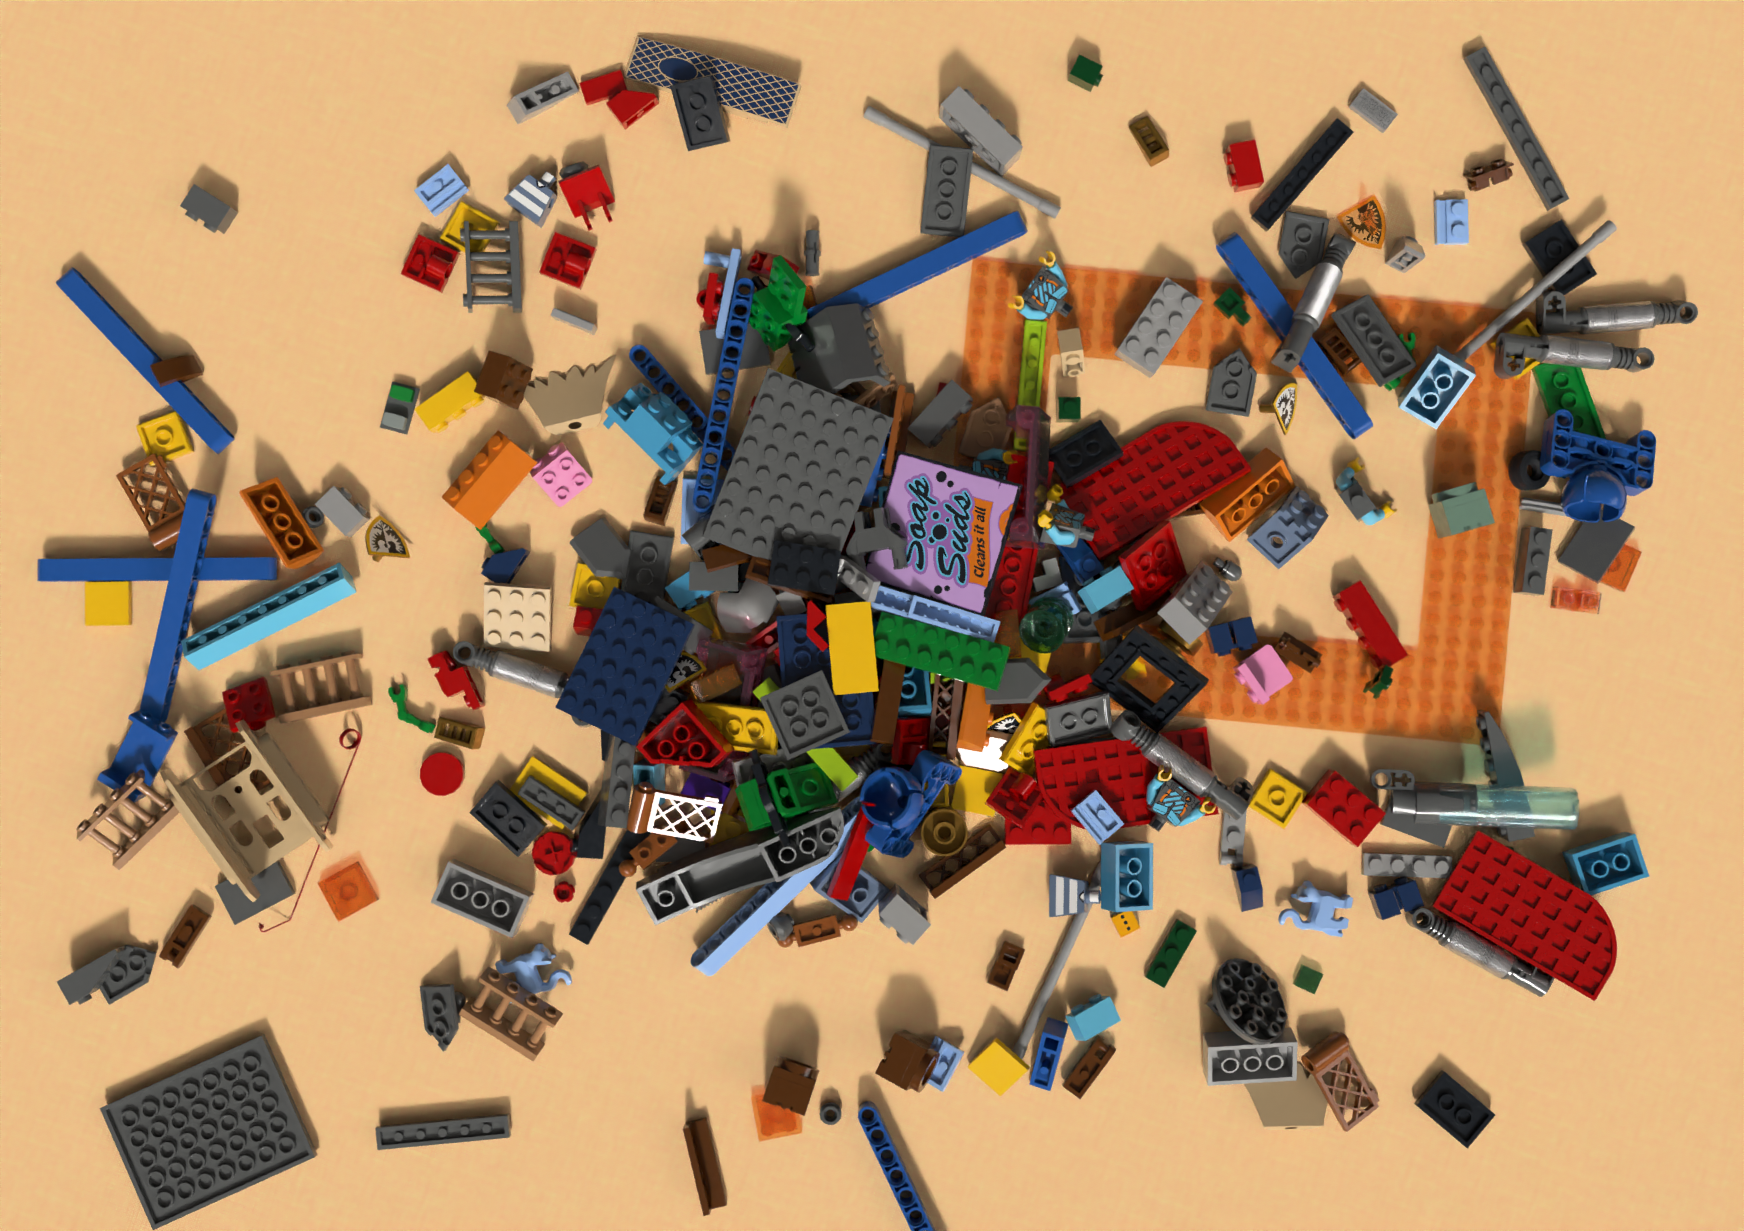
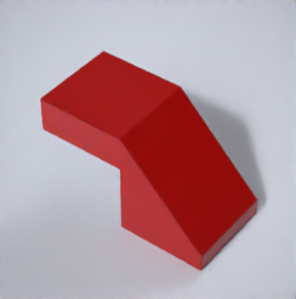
M810 600L807 603V637L824 652L829 645L814 629L826 616Z

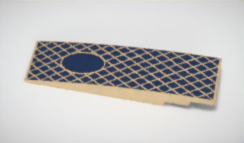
M637 37L624 75L625 79L672 94L670 85L713 75L722 111L745 119L749 117L764 123L771 122L788 128L802 87L801 84L713 56Z

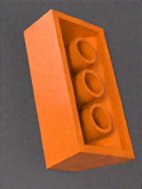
M497 430L442 495V498L453 509L481 530L537 462L516 443Z
M1267 447L1248 462L1251 472L1210 495L1200 503L1207 518L1228 542H1231L1295 487L1283 459Z
M278 477L240 490L239 494L286 568L298 569L314 562L324 551Z
M967 683L957 739V748L982 753L984 746L988 747L990 734L986 733L987 725L992 726L994 712H990L991 704L987 705L985 701L984 687Z

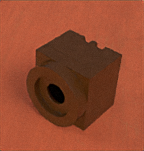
M907 1030L895 1032L889 1043L890 1049L884 1053L886 1059L881 1060L875 1074L906 1091L912 1089L920 1093L931 1078L938 1063L940 1053L934 1050L936 1046Z
M778 1056L762 1101L775 1106L779 1105L783 1109L788 1108L792 1112L805 1116L820 1070L808 1064Z

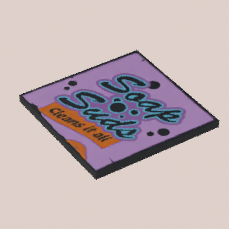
M898 450L882 508L889 509L892 527L907 539L908 545L905 548L908 568L894 570L892 551L886 549L868 553L865 563L866 571L881 581V585L985 616L1023 485Z

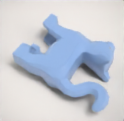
M1305 880L1298 887L1296 894H1291V897L1304 903L1312 902L1307 920L1303 921L1297 911L1288 908L1281 911L1278 918L1281 925H1284L1286 919L1290 917L1299 929L1322 931L1331 936L1342 937V929L1348 928L1349 919L1346 917L1333 918L1335 908H1352L1353 898L1348 894H1342L1341 897H1338L1329 891L1317 890L1311 881Z
M543 943L536 944L531 953L521 954L510 962L502 959L495 963L496 969L500 974L515 973V982L532 994L548 992L554 989L560 978H563L567 985L572 983L570 973L563 969L552 973L547 983L542 981L536 965L551 964L552 959L557 957L556 954H551L550 950Z

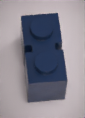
M1251 617L1210 626L1205 631L1211 654L1217 653L1218 657L1231 654L1230 649L1239 647V651L1253 648L1252 644L1258 642Z
M1407 876L1395 879L1394 883L1390 884V886L1386 884L1374 886V890L1368 892L1375 915L1381 920L1401 914L1400 910L1402 909L1404 912H1408L1424 906L1416 881L1407 878Z

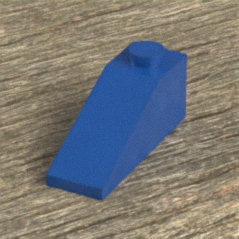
M1079 538L1075 548L1056 545L1081 584L1092 577L1094 579L1100 576V572L1104 570L1092 550L1081 538Z
M1047 1017L1029 1085L1051 1091L1068 1023Z

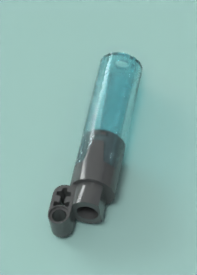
M1377 769L1370 775L1372 786L1378 789L1391 790V813L1413 815L1414 824L1575 830L1578 826L1580 808L1578 792L1574 787L1417 782L1410 771ZM1393 772V777L1397 778L1402 777L1404 773L1405 777L1409 778V782H1406L1405 786H1402L1401 782H1393L1394 786H1390L1392 781L1390 773ZM1384 773L1386 775L1387 781L1384 785L1376 784V774Z

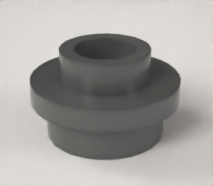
M315 506L305 508L301 514L310 528H317L323 523V512ZM309 514L314 516V521L309 519Z
M834 1102L825 1103L819 1113L820 1119L827 1125H834L839 1122L842 1114L841 1108ZM828 1110H833L835 1114L833 1116H828L826 1112Z

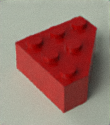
M691 699L682 702L636 746L652 764L663 763L710 768L720 764L735 750Z

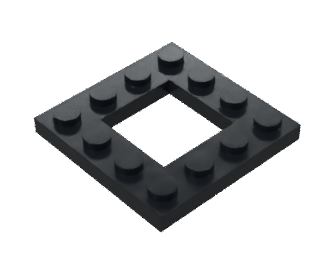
M1138 625L1128 633L1090 675L1093 681L1091 682L1101 691L1106 690L1109 693V697L1126 710L1134 712L1143 723L1156 733L1172 720L1209 681L1203 674ZM1139 656L1175 682L1155 703L1121 678L1123 673Z

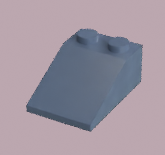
M841 852L810 884L814 891L849 915L856 916L857 920L863 923L890 889L861 866L848 901L827 896V891L843 853Z

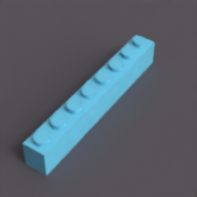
M339 562L182 640L184 657L194 667L201 670L356 593L353 577Z

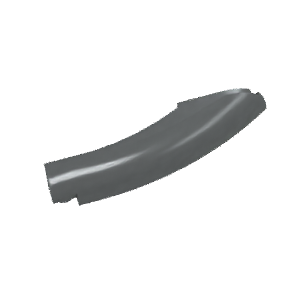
M840 807L809 813L786 821L789 829L787 834L791 845L787 847H782L779 836L775 834L772 825L746 832L658 868L657 873L636 882V891L656 926L689 910L730 894L774 881L776 883L820 864L835 852L844 832V820Z

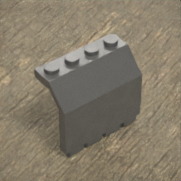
M858 303L826 307L800 325L809 335L808 339L815 348L811 352H807L803 345L796 341L794 337L788 342L797 380L832 394L837 393L852 382L872 380L883 387L890 384L889 368L884 360V350L879 342V332L875 328L872 311Z

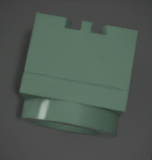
M1476 482L1431 495L1434 503L1428 506L1438 538L1495 523L1485 488L1478 490Z

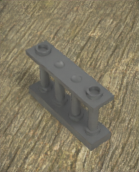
M464 221V228H460L461 242H465L467 294H463V307H468V313H473V305L508 304V306H513V313H522L518 221H509V228H505V230H469V221ZM470 239H505V241H510V250H506V252H470ZM471 261H506V263H511V271H507V274H471ZM472 283H507V285H512V293L499 296H472Z

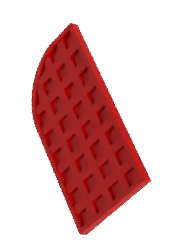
M1170 422L1153 428L1121 447L1124 456L1068 489L1063 482L1060 483L1059 486L1062 488L1063 494L1059 498L1061 500L1064 499L1069 509L1085 515L1084 526L1095 528L1093 540L1085 541L1097 559L1101 561L1148 533L1163 520H1170L1251 472V467L1231 439L1219 430L1197 422Z
M1207 727L1160 733L1192 756L1194 760L1196 759L1213 772ZM1111 739L1033 750L1037 785L1043 799L1060 818L1082 829L1085 828L1070 810L1094 789L1124 823L1120 828L1149 824L1155 814L1147 808V785L1158 774L1159 767L1142 755L1139 747H1136L1135 743H1130L1131 739L1129 741ZM1171 777V780H1173L1179 786H1181L1194 797H1196L1198 800H1200L1201 805L1203 804L1205 797L1201 798L1197 796V794L1193 793L1190 789L1186 788V786L1182 785V783L1178 782V780ZM1210 801L1209 803H1207V805L1213 806L1214 803ZM1216 806L1215 811L1213 813H1206L1203 816L1219 814L1218 806Z
M1476 830L1431 906L1595 1001L1611 976L1617 958L1615 930L1604 908L1588 893Z

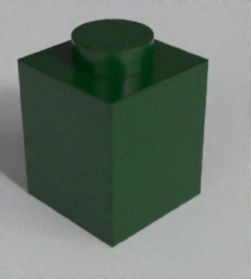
M1079 54L1067 81L1091 92L1094 86H1099L1104 76L1100 73L1103 66Z
M1058 397L1056 400V423L1079 422L1081 419V397Z

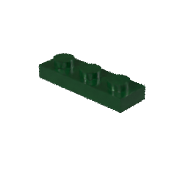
M1176 919L1144 976L1165 988L1197 930Z

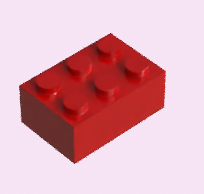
M1331 769L1326 771L1302 801V804L1348 843L1356 847L1360 846L1386 814L1337 771Z

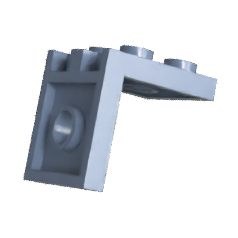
M1296 486L1279 509L1248 537L1247 541L1276 568L1280 569L1314 539L1329 515L1305 491ZM1273 537L1281 538L1283 544L1276 543Z

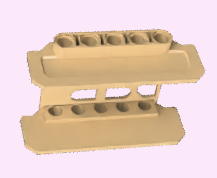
M241 720L235 724L246 740L245 742L184 782H181L170 768L163 770L160 774L172 792V795H170L171 801L231 884L237 883L243 893L254 902L259 898L260 893L251 880L252 877L312 837L316 839L326 852L330 851L333 845L321 827L330 821L327 814L268 732L258 738L247 723ZM243 746H246L252 755L248 768L213 791L201 790L193 780L194 778ZM257 769L262 770L274 786V788L262 796L250 780L251 772ZM236 786L242 787L241 793L234 791ZM279 794L291 810V816L287 820H279L267 804V802ZM216 795L224 796L236 812L224 821L211 804L212 798ZM265 815L269 816L284 837L282 841L271 848L268 847L253 826L254 822ZM240 820H242L253 836V841L248 846L240 845L228 829Z

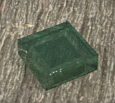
M1301 964L1293 985L1315 994L1324 974Z

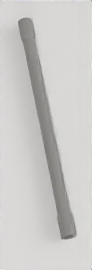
M868 106L863 118L887 128L928 151L930 144L941 145L893 120L885 113L871 106ZM972 161L971 174L1056 219L1061 209L1060 206L1027 191Z
M1607 220L1591 237L1453 355L1465 361L1592 249L1617 230L1616 225L1612 221Z
M1100 861L1091 878L1089 890H1100ZM1088 904L1087 913L1075 915L1020 1037L1012 1049L1021 1059H1023L1027 1051L1030 1039L1093 904Z

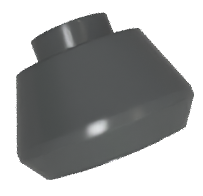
M582 161L566 166L560 170V176L564 179L588 169V164Z
M779 912L767 923L769 931L778 941H785L793 931L794 921L790 914H785L784 912Z

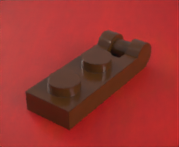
M190 905L159 957L163 960L171 961L172 965L179 969L212 916L196 905ZM174 948L180 951L178 955L173 952Z
M1099 1035L1094 1038L1090 1047L1062 1083L1065 1089L1079 1099L1083 1097L1116 1051L1114 1046L1103 1042L1104 1039ZM1098 1049L1103 1052L1101 1058L1095 1055Z

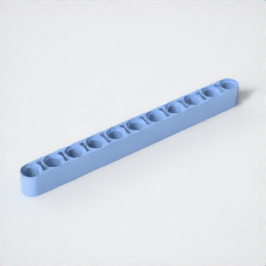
M860 796L853 799L842 810L844 832L835 852L818 865L776 883L774 881L765 884L693 953L690 962L694 968L706 976L714 975L772 917L776 916L844 851L861 808Z

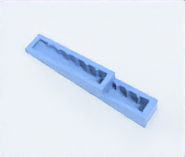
M879 586L875 602H871V608L991 642L995 641L1001 622L883 586Z

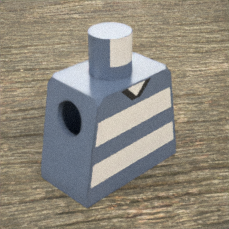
M545 171L539 181L533 176L527 175L506 195L504 200L512 208L542 228L557 199L555 193L550 190L556 178L547 171Z
M1049 875V917L1087 913L1088 904H1100V890H1089L1088 881L1061 875Z

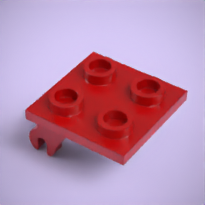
M599 164L558 181L574 217L583 216L588 231L593 229L587 215L588 211L602 206L608 222L613 221L607 205L614 203L615 200Z

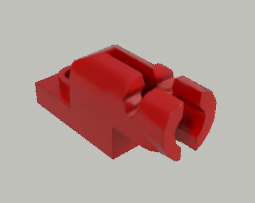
M448 650L427 658L431 668L440 667L439 672L435 673L434 676L442 692L447 697H453L465 692L466 695L463 696L464 701L472 710L485 706L468 667L462 666L456 669L457 664Z

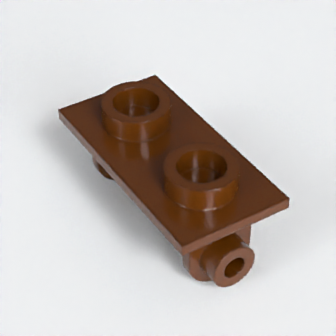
M1504 159L1494 160L1487 167L1479 166L1472 168L1471 172L1464 174L1463 177L1470 179L1468 188L1470 191L1474 190L1476 192L1490 187L1489 178H1491L1493 185L1509 180L1513 173L1511 168L1508 167L1513 166L1514 163Z
M1285 631L1274 647L1275 652L1309 673L1321 663L1320 658L1322 654Z

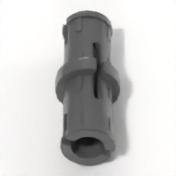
M807 230L805 231L806 250H804V256H806L805 275L818 276L820 275L819 256H821V251L819 250L820 231Z

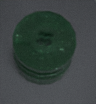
M1042 597L1036 600L1022 618L1019 626V633L1023 643L1030 650L1037 653L1056 651L1063 644L1074 623L1073 613L1069 606L1061 599Z

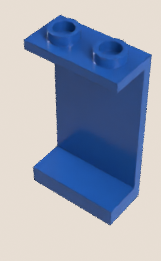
M141 709L130 714L128 719L133 721L111 767L102 771L97 780L113 790L116 788L120 789L126 784L125 781L133 772L137 773L142 769L145 771V780L143 782L151 787L179 732L172 729L169 724L154 718L148 711ZM137 788L127 796L134 803L146 797Z

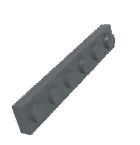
M509 1113L382 1125L375 1128L377 1150L510 1138L511 1136Z

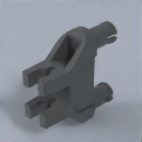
M882 507L873 509L876 526L871 528L869 512L861 511L855 513L856 531L846 549L848 558H851L852 561L866 570L864 560L866 553L889 549L892 551L894 570L908 568L905 548L908 545L907 539L892 527L889 509Z

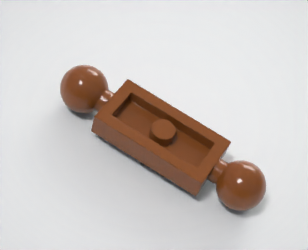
M685 820L675 825L678 830L683 831L689 827ZM652 833L629 852L633 857L632 860H624L620 863V874L624 877H631L636 873L638 865L645 870L673 847L678 840L674 836Z
M836 914L794 924V932L785 941H776L783 948L790 947L793 941H797L798 947L841 937L840 929L853 931L858 925V920L856 916L845 914L839 921H837Z

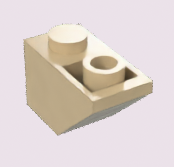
M1079 328L1057 331L1063 377H1075L1085 374L1083 347Z

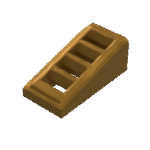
M1148 116L1129 126L1131 134L1150 167L1169 157V148ZM1146 126L1148 127L1147 130H1145L1144 132H1142V133H1140V134L1137 132V131H1139V130L1145 128ZM1152 134V137L1144 141L1142 140L1143 138ZM1155 142L1157 143L1156 145L1150 147L1149 149L1147 148V146H1149V145H1151V144H1153V143H1155Z
M439 717L434 738L469 749H480L485 728ZM447 724H450L447 736H445L444 733ZM455 727H458L456 736L453 738ZM464 729H466L464 740H462Z

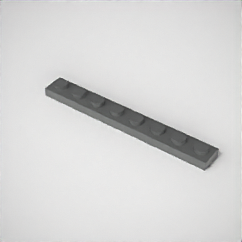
M1486 47L1466 56L1463 59L1546 210L1549 211L1570 199Z

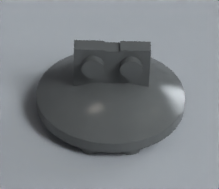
M1239 958L1227 960L1215 970L1212 979L1213 997L1209 998L1206 1005L1218 1017L1220 1016L1233 1032L1250 1043L1265 1045L1279 1038L1284 1031L1288 1016L1282 996L1278 990L1277 982L1270 978L1259 964H1253ZM1263 974L1267 981L1263 979L1260 975Z

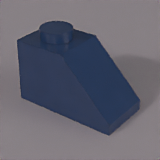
M521 548L494 554L491 558L487 557L481 566L483 569L481 574L495 583L510 584L530 554V551Z
M1248 864L1232 868L1231 873L1241 912L1263 907V888L1257 866Z

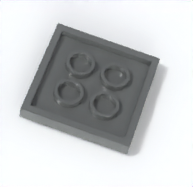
M822 670L760 698L787 760L850 732Z

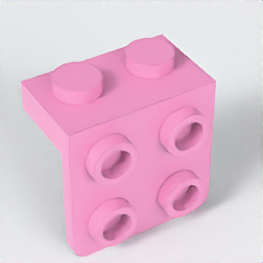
M563 442L559 445H553L545 456L537 458L535 460L537 464L530 471L533 479L559 507L564 506L592 483L591 477L571 455Z
M1271 645L1263 646L1233 667L1236 672L1234 676L1241 685H1245L1248 690L1247 695L1253 703L1265 704L1270 700L1269 696L1293 680L1291 673Z

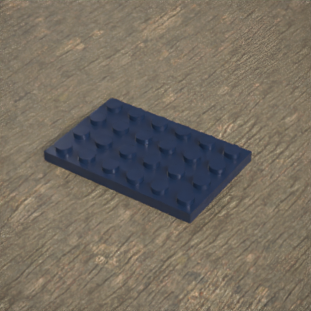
M614 587L555 708L637 746L695 625Z
M807 614L776 616L782 688L822 670L833 693L830 650L828 647L822 652L807 637ZM826 617L814 630L829 645ZM873 692L833 694L850 732L814 749L877 744V742L870 741L874 717Z

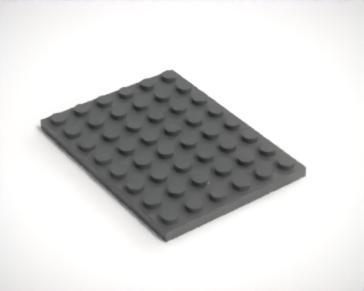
M768 368L703 537L754 557H761L770 561L774 540L842 551L854 521L855 513H857L894 418Z
M265 1034L100 1108L152 1230L304 1163L318 1155Z

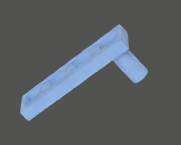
M732 248L731 255L705 251L704 264L728 268L715 331L716 337L719 339L725 338L734 288L742 259L740 249Z

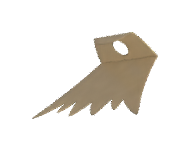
M616 355L607 360L596 373L592 365L583 377L579 369L573 366L566 380L558 374L550 372L547 386L538 380H534L535 388L527 385L524 398L547 431L560 436L599 425L605 387Z
M1300 1063L1297 1064V1081L1244 1084L1266 1130H1306L1324 1126L1328 1102L1314 1076L1310 1074L1308 1079L1306 1078ZM1328 1071L1321 1076L1326 1085L1331 1083L1332 1072Z

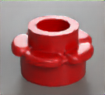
M567 881L559 882V885H556L553 889V894L558 902H570L574 898L575 888L572 884H568Z

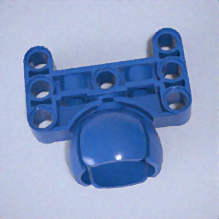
M1560 409L1544 422L1540 469L1548 476L1563 479L1570 478L1565 484L1561 495V507L1566 516L1578 521L1596 523L1600 520L1601 504H1604L1602 520L1604 522L1614 521L1623 515L1627 505V495L1637 496L1652 486L1656 437L1651 431L1643 430L1628 439L1626 444L1575 432L1573 431L1572 414L1568 410Z
M923 750L916 757L910 771L891 766L880 768L873 772L865 780L860 794L861 802L875 805L867 806L861 804L866 818L874 824L867 832L865 840L882 854L905 858L914 847V842L909 838L945 783L949 785L954 784L960 778L962 769L951 760H947L943 755ZM928 781V788L924 791V785Z

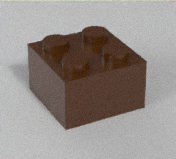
M489 350L474 392L496 403L518 410L524 399L527 384L531 380L533 369L512 357Z

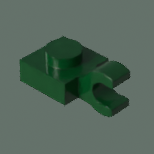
M1230 287L1213 303L1227 319L1234 316L1243 327L1252 318L1241 308L1245 302Z
M1387 665L1381 668L1375 674L1373 680L1365 684L1363 692L1370 691L1374 694L1373 698H1379L1383 689L1387 690L1393 679L1390 677L1393 668Z

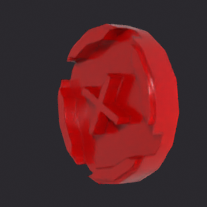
M438 752L430 755L420 768V780L423 787L429 793L436 796H446L456 792L465 779L462 762L457 756L448 752Z
M551 831L541 835L535 841L532 849L535 866L542 873L548 875H560L568 871L576 859L572 855L573 852H570L571 838L559 831Z

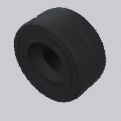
M1522 451L1515 454L1510 460L1508 475L1511 483L1516 488L1524 491L1537 490L1548 483L1550 476L1544 474L1540 469V451ZM1528 465L1532 467L1531 476L1527 474Z

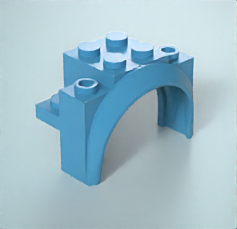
M642 383L631 387L620 401L609 406L605 411L608 417L603 425L609 429L616 423L666 472L660 479L664 485L676 479L703 446L697 435L692 432V422L688 419L687 415L668 396L662 392L652 394L651 390ZM671 443L673 444V451L668 448Z

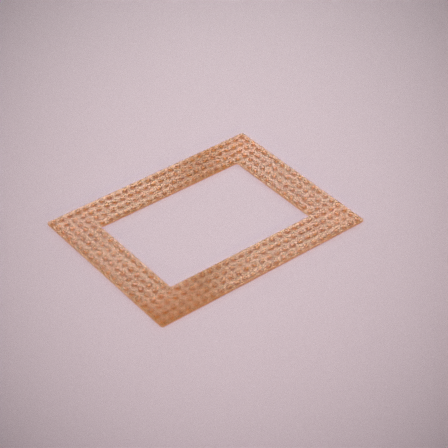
M974 260L972 263L961 388L973 398V406L966 414L962 413L957 419L953 466L959 467V465L972 467L973 458L958 453L972 410L997 397L1000 398L1007 415L1013 423L1005 448L1007 451L1013 450L1024 323L1027 318L1016 309L1009 308L1008 303H1016L1012 295L1022 296L1042 266L987 260ZM1061 268L1068 284L1067 289L1069 290L1063 300L1072 305L1073 309L1067 317H1064L1055 310L1050 319L1040 320L1047 321L1036 452L1017 451L1016 455L1036 459L1042 458L1051 356L1060 355L1057 331L1079 328L1084 358L1123 361L1114 355L1166 277ZM1169 278L1203 302L1161 365L1213 370L1216 364L1240 348L1257 374L1308 379L1299 365L1289 373L1270 363L1281 340L1241 285ZM1229 287L1245 302L1241 308L1252 317L1244 327L1237 322L1234 316L1227 319L1213 305ZM1278 288L1295 312L1304 291ZM1334 294L1319 328L1312 334V337L1344 382L1378 385L1363 362L1343 375L1317 342L1334 327L1344 336L1331 315L1333 312L1363 297ZM1371 297L1397 336L1403 334L1405 342H1408V334L1414 333L1416 336L1415 348L1412 350L1417 366L1401 379L1397 386L1399 388H1406L1436 345L1454 354L1505 311L1502 309ZM1521 311L1465 360L1466 363L1475 368L1476 376L1437 428L1431 495L1476 482L1478 490L1485 488L1495 523L1438 538L1430 513L1418 648L1415 651L1406 650L1408 656L1390 666L1393 668L1390 677L1393 680L1387 690L1383 689L1377 699L1373 698L1374 694L1372 692H1363L1365 684L1373 680L1379 669H1376L1371 664L1370 655L1360 645L1299 640L1322 654L1320 665L1317 668L1314 667L1313 671L1309 673L1277 653L1291 673L1293 680L1269 696L1270 700L1265 704L1253 703L1247 695L1248 690L1245 685H1241L1234 676L1236 672L1233 667L1265 645H1271L1274 649L1280 638L1256 636L1258 642L1252 644L1253 648L1239 651V647L1230 649L1231 654L1218 657L1217 653L1211 654L1206 633L1203 632L1198 637L1203 645L1196 655L1191 656L1183 651L1181 654L1187 659L1189 665L1203 674L1209 681L1176 716L1480 745L1482 735L1481 730L1477 727L1476 717H1478L1477 710L1482 709L1491 714L1500 728L1521 490L1516 488L1509 479L1508 466L1512 457L1524 451L1531 370L1516 380L1513 377L1501 379L1496 376L1494 372L1495 350L1491 343L1498 338L1500 333H1506L1526 318L1529 319L1535 328L1536 315L1533 312ZM1333 336L1326 343L1330 345L1337 339ZM1340 343L1332 348L1333 351H1337L1342 345ZM1346 350L1341 352L1338 356L1340 358L1345 356L1347 354ZM1349 357V358H1348L1346 361H1344V362H1345L1346 365H1347V364H1349L1351 361H1353V359H1352L1351 357ZM1027 610L1023 635L1021 636H1025V641L1034 643L1035 639L1048 642L1047 646L1052 647L1046 672L1049 677L1060 673L1063 681L1066 682L1083 673L1091 675L1100 665V660L1103 659H1101L1100 647H1097V643L1063 644L1062 620L1042 629L1035 614H1030ZM1138 625L1150 635L1156 636L1161 640L1164 639L1156 629L1158 626ZM1130 629V630H1128V631L1122 633V634H1123V639L1128 635V633H1129L1132 629ZM1004 633V636L1013 638L1012 633ZM1139 656L1138 661L1141 664H1145L1146 674L1139 673L1136 679L1127 680V675L1124 672L1121 678L1155 703L1175 682ZM950 680L945 681V682H941V683H942L943 685H945V684L948 683ZM967 683L963 685L962 695H965ZM1089 683L1088 689L1079 693L1072 691L1068 693L1069 698L1065 700L1101 692V690L1094 684ZM1044 689L1041 690V695H1037L1032 701L1048 704L1055 703L1054 700L1050 701L1047 699ZM1109 697L1111 710H1126Z

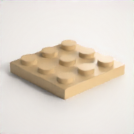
M485 582L484 647L549 652L551 650L552 587Z

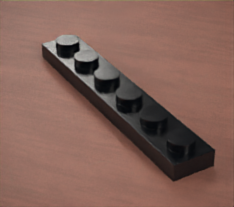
M1337 118L1251 216V219L1267 232L1354 132Z
M627 829L571 929L570 936L589 945L626 879L619 872L620 863L624 860H632L633 857L629 852L650 836L651 832L647 831L639 834Z

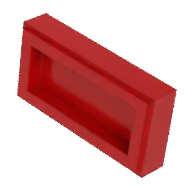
M621 69L579 83L587 106L609 99L616 92L620 93L622 90H627Z

